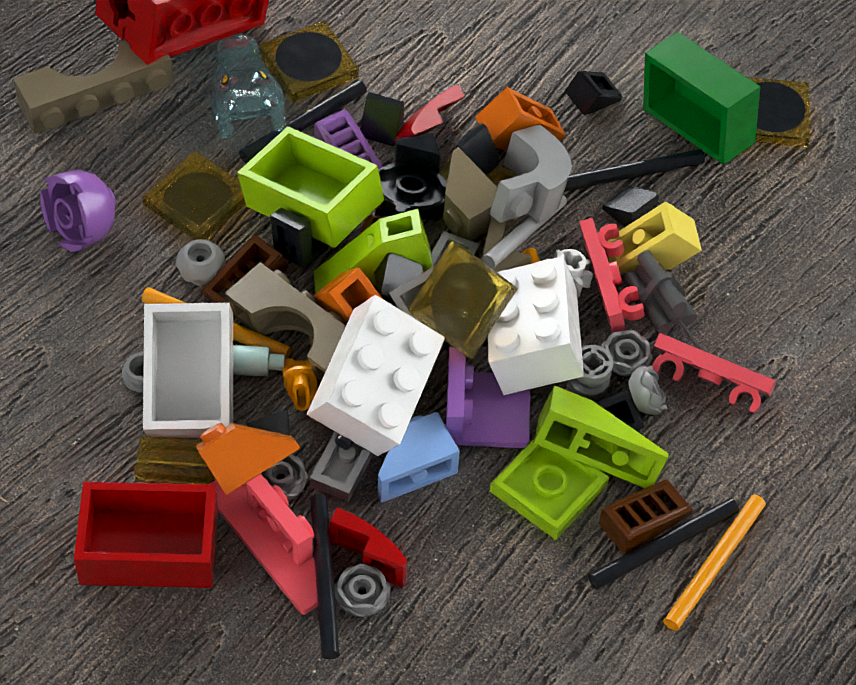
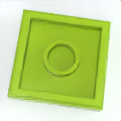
M533 439L492 481L489 492L557 540L608 485L609 476L599 469L534 444Z

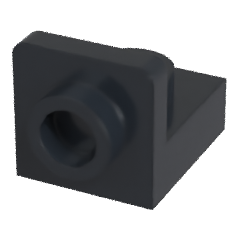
M282 207L270 215L274 249L281 253L285 259L304 268L328 250L327 244L312 237L309 221Z

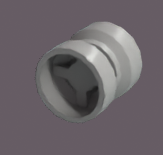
M585 345L582 347L584 377L569 380V389L572 393L592 401H597L608 392L610 376L614 365L613 357L609 351L601 346Z

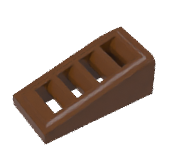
M254 234L201 292L213 303H228V300L219 291L224 287L227 290L234 285L231 281L235 278L240 280L246 275L243 272L248 268L250 270L253 269L259 259L265 262L263 265L273 272L279 270L284 273L289 268V265L281 253Z
M666 479L602 509L599 525L625 555L691 515L693 509ZM665 495L675 509L670 511L659 497ZM652 502L662 515L657 517L647 504ZM640 509L649 521L644 522L636 511ZM628 517L636 527L631 528L624 518Z

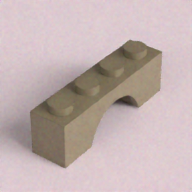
M124 39L119 41L118 54L112 64L96 74L78 77L68 76L47 66L13 78L17 101L35 134L47 129H54L66 122L83 116H90L99 110L116 104L126 103L132 98L152 91H159L165 86L174 84L172 61L169 54L147 65L129 48L130 44Z
M259 262L225 292L233 316L249 329L262 335L280 330H295L312 337L314 341L307 357L312 370L316 374L317 381L321 383L345 330V321L332 310L327 312L321 308L308 291L302 290L300 292L294 288L281 271L275 270L273 272Z

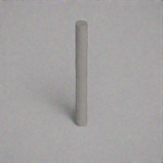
M565 195L562 196L560 205L552 216L566 205L567 199ZM531 216L526 218L481 258L482 267L486 270L494 269L552 216L541 222H537Z

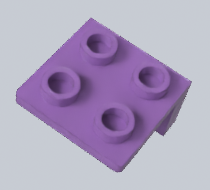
M449 347L446 428L455 444L525 448L530 440V389L503 395L494 373L474 372V365L466 364V348Z

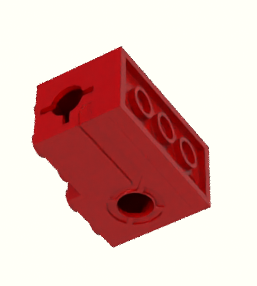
M96 0L95 14L121 40L125 39L130 44L129 48L143 62L149 65L167 54L172 57L263 25L269 0Z

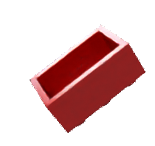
M83 482L74 553V563L79 585L213 588L218 523L216 485Z

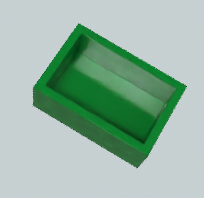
M678 32L645 52L643 109L723 165L755 144L760 96L759 85Z

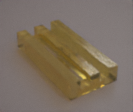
M140 436V448L137 451L136 457L137 465H135L134 469L135 480L210 484L216 479L210 470L185 469L189 466L208 467L196 448V445L203 442L202 440ZM147 463L171 464L173 467L178 468L147 466Z

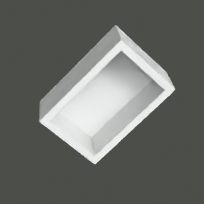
M564 256L492 273L491 275L495 279L499 290V306L493 321L487 327L488 359L503 395L584 377L577 289Z
M377 295L372 296L353 310L306 415L340 435L349 438L354 443L377 456L400 445L445 337Z
M230 303L144 304L143 431L149 439L200 438L202 433L218 423H222L224 427L233 423V312Z

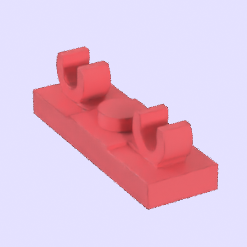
M593 218L579 221L588 259L591 260L590 265L611 333L626 331L624 318L635 321L643 318L645 313L642 303L634 306L627 305L631 301L640 299L636 286L624 288L619 295L616 289L617 285L622 284L617 262L609 263L607 256L618 257L622 255L624 247L622 240L616 242L607 241L619 237L617 224H607L597 232Z
M659 333L654 344L658 351L664 353L659 355L653 363V370L658 374L663 364L673 362L676 364L673 380L679 382L685 374L684 362L698 369L697 377L718 386H720L722 380L737 384L739 386L735 387L729 395V403L735 406L738 397L743 393H748L753 397V403L749 409V412L753 414L761 406L759 393L771 397L776 386L775 380L662 333Z

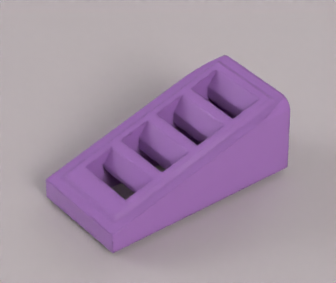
M347 110L337 112L315 123L314 138L337 148L339 145L349 142V144L339 149L353 155L359 154L357 157L376 164L378 171L383 167Z

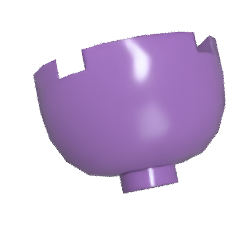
M83 170L66 171L47 177L44 182H49L48 188L41 190L40 194L41 210L51 233L58 231L66 239V241L58 243L63 248L73 252L93 246L103 240L113 227L116 200L111 189L95 174Z

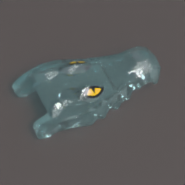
M234 34L222 39L217 44L216 56L218 66L210 99L211 111L218 124L221 139L233 137L234 129L231 120L271 115L273 131H283L286 128V100L284 93L262 60L260 48L256 40L242 34Z

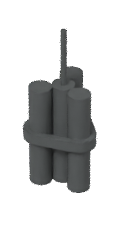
M649 250L641 252L637 257L639 265L636 267V271L628 272L623 278L627 287L636 286L640 299L637 300L636 305L643 304L645 315L648 316L658 333L665 334L671 330L672 324H680L694 346L700 349L701 347L686 327L696 321L697 315L684 298V289L672 274L666 272L661 263L657 262Z

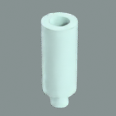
M233 345V375L268 377L269 370L283 371L285 354H270V347Z

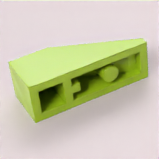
M555 385L538 417L534 444L643 488L655 484L668 459L669 453L594 401Z

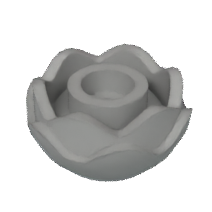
M203 239L188 242L180 249L176 257V267L182 278L198 286L209 283L226 265V259L221 248L215 243Z
M634 330L614 332L601 346L609 351L613 357L612 373L622 377H631L632 373L640 366L645 365L648 367L653 357L647 339Z
M640 366L632 373L628 380L633 401L640 412L647 415H659L662 410L667 409V405L664 404L666 394L660 389L658 384V373L652 370V366Z
M292 454L261 473L271 486L274 484L278 485L288 500L295 498L303 491L308 478L303 461ZM279 476H283V477H284V479H277V478H278Z
M359 564L345 569L334 586L335 598L339 606L345 612L356 617L372 616L382 610L389 599L391 589L383 573L378 568L366 564ZM364 590L366 594L361 595L358 592Z

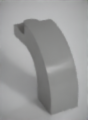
M540 124L514 131L503 164L518 176L499 182L490 215L500 223L529 214L537 222H541L552 216L560 205L571 172V159L563 144Z

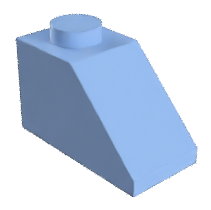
M438 412L427 416L411 418L400 445L388 451L378 474L377 497L381 503L458 473L460 451Z

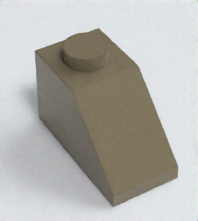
M459 147L452 152L445 192L443 219L446 226L453 233L457 232L462 238L472 241L486 233L489 229L490 211L497 187Z

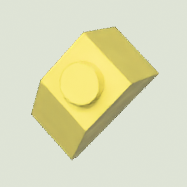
M668 202L662 203L618 231L619 237L607 241L616 242L622 240L624 253L618 257H608L610 263L617 262L620 274L636 271V267L639 265L637 257L646 250L653 254L657 262L661 263L665 270L673 269L702 251L694 219Z

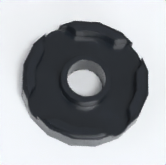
M396 162L380 168L379 176L384 201L379 207L385 212L396 215L418 209L421 219H429L439 215L444 210L447 182L436 170L430 167L426 171L416 169L413 162Z

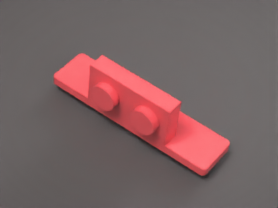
M262 474L251 479L228 495L224 493L217 480L208 484L216 485L218 512L300 614L305 615L316 608L318 601L315 560L312 549L314 531L304 516L299 515L296 517L288 507L289 502L282 489L276 484L271 486Z

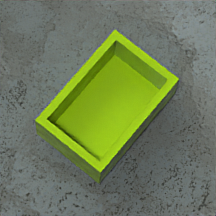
M286 127L237 172L246 207L268 217L282 207L309 221L312 237L334 248L384 201L378 166L291 127Z

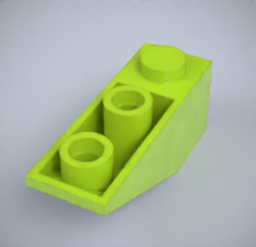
M415 209L378 219L313 271L315 293L319 292L341 272L357 267L362 270L375 287L374 272L388 253H395L420 263L423 272L432 268L430 245L419 210Z

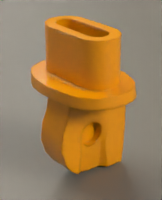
M285 358L283 382L286 392L291 401L294 402V407L299 411H305L309 409L318 389L316 374L312 370L309 360Z

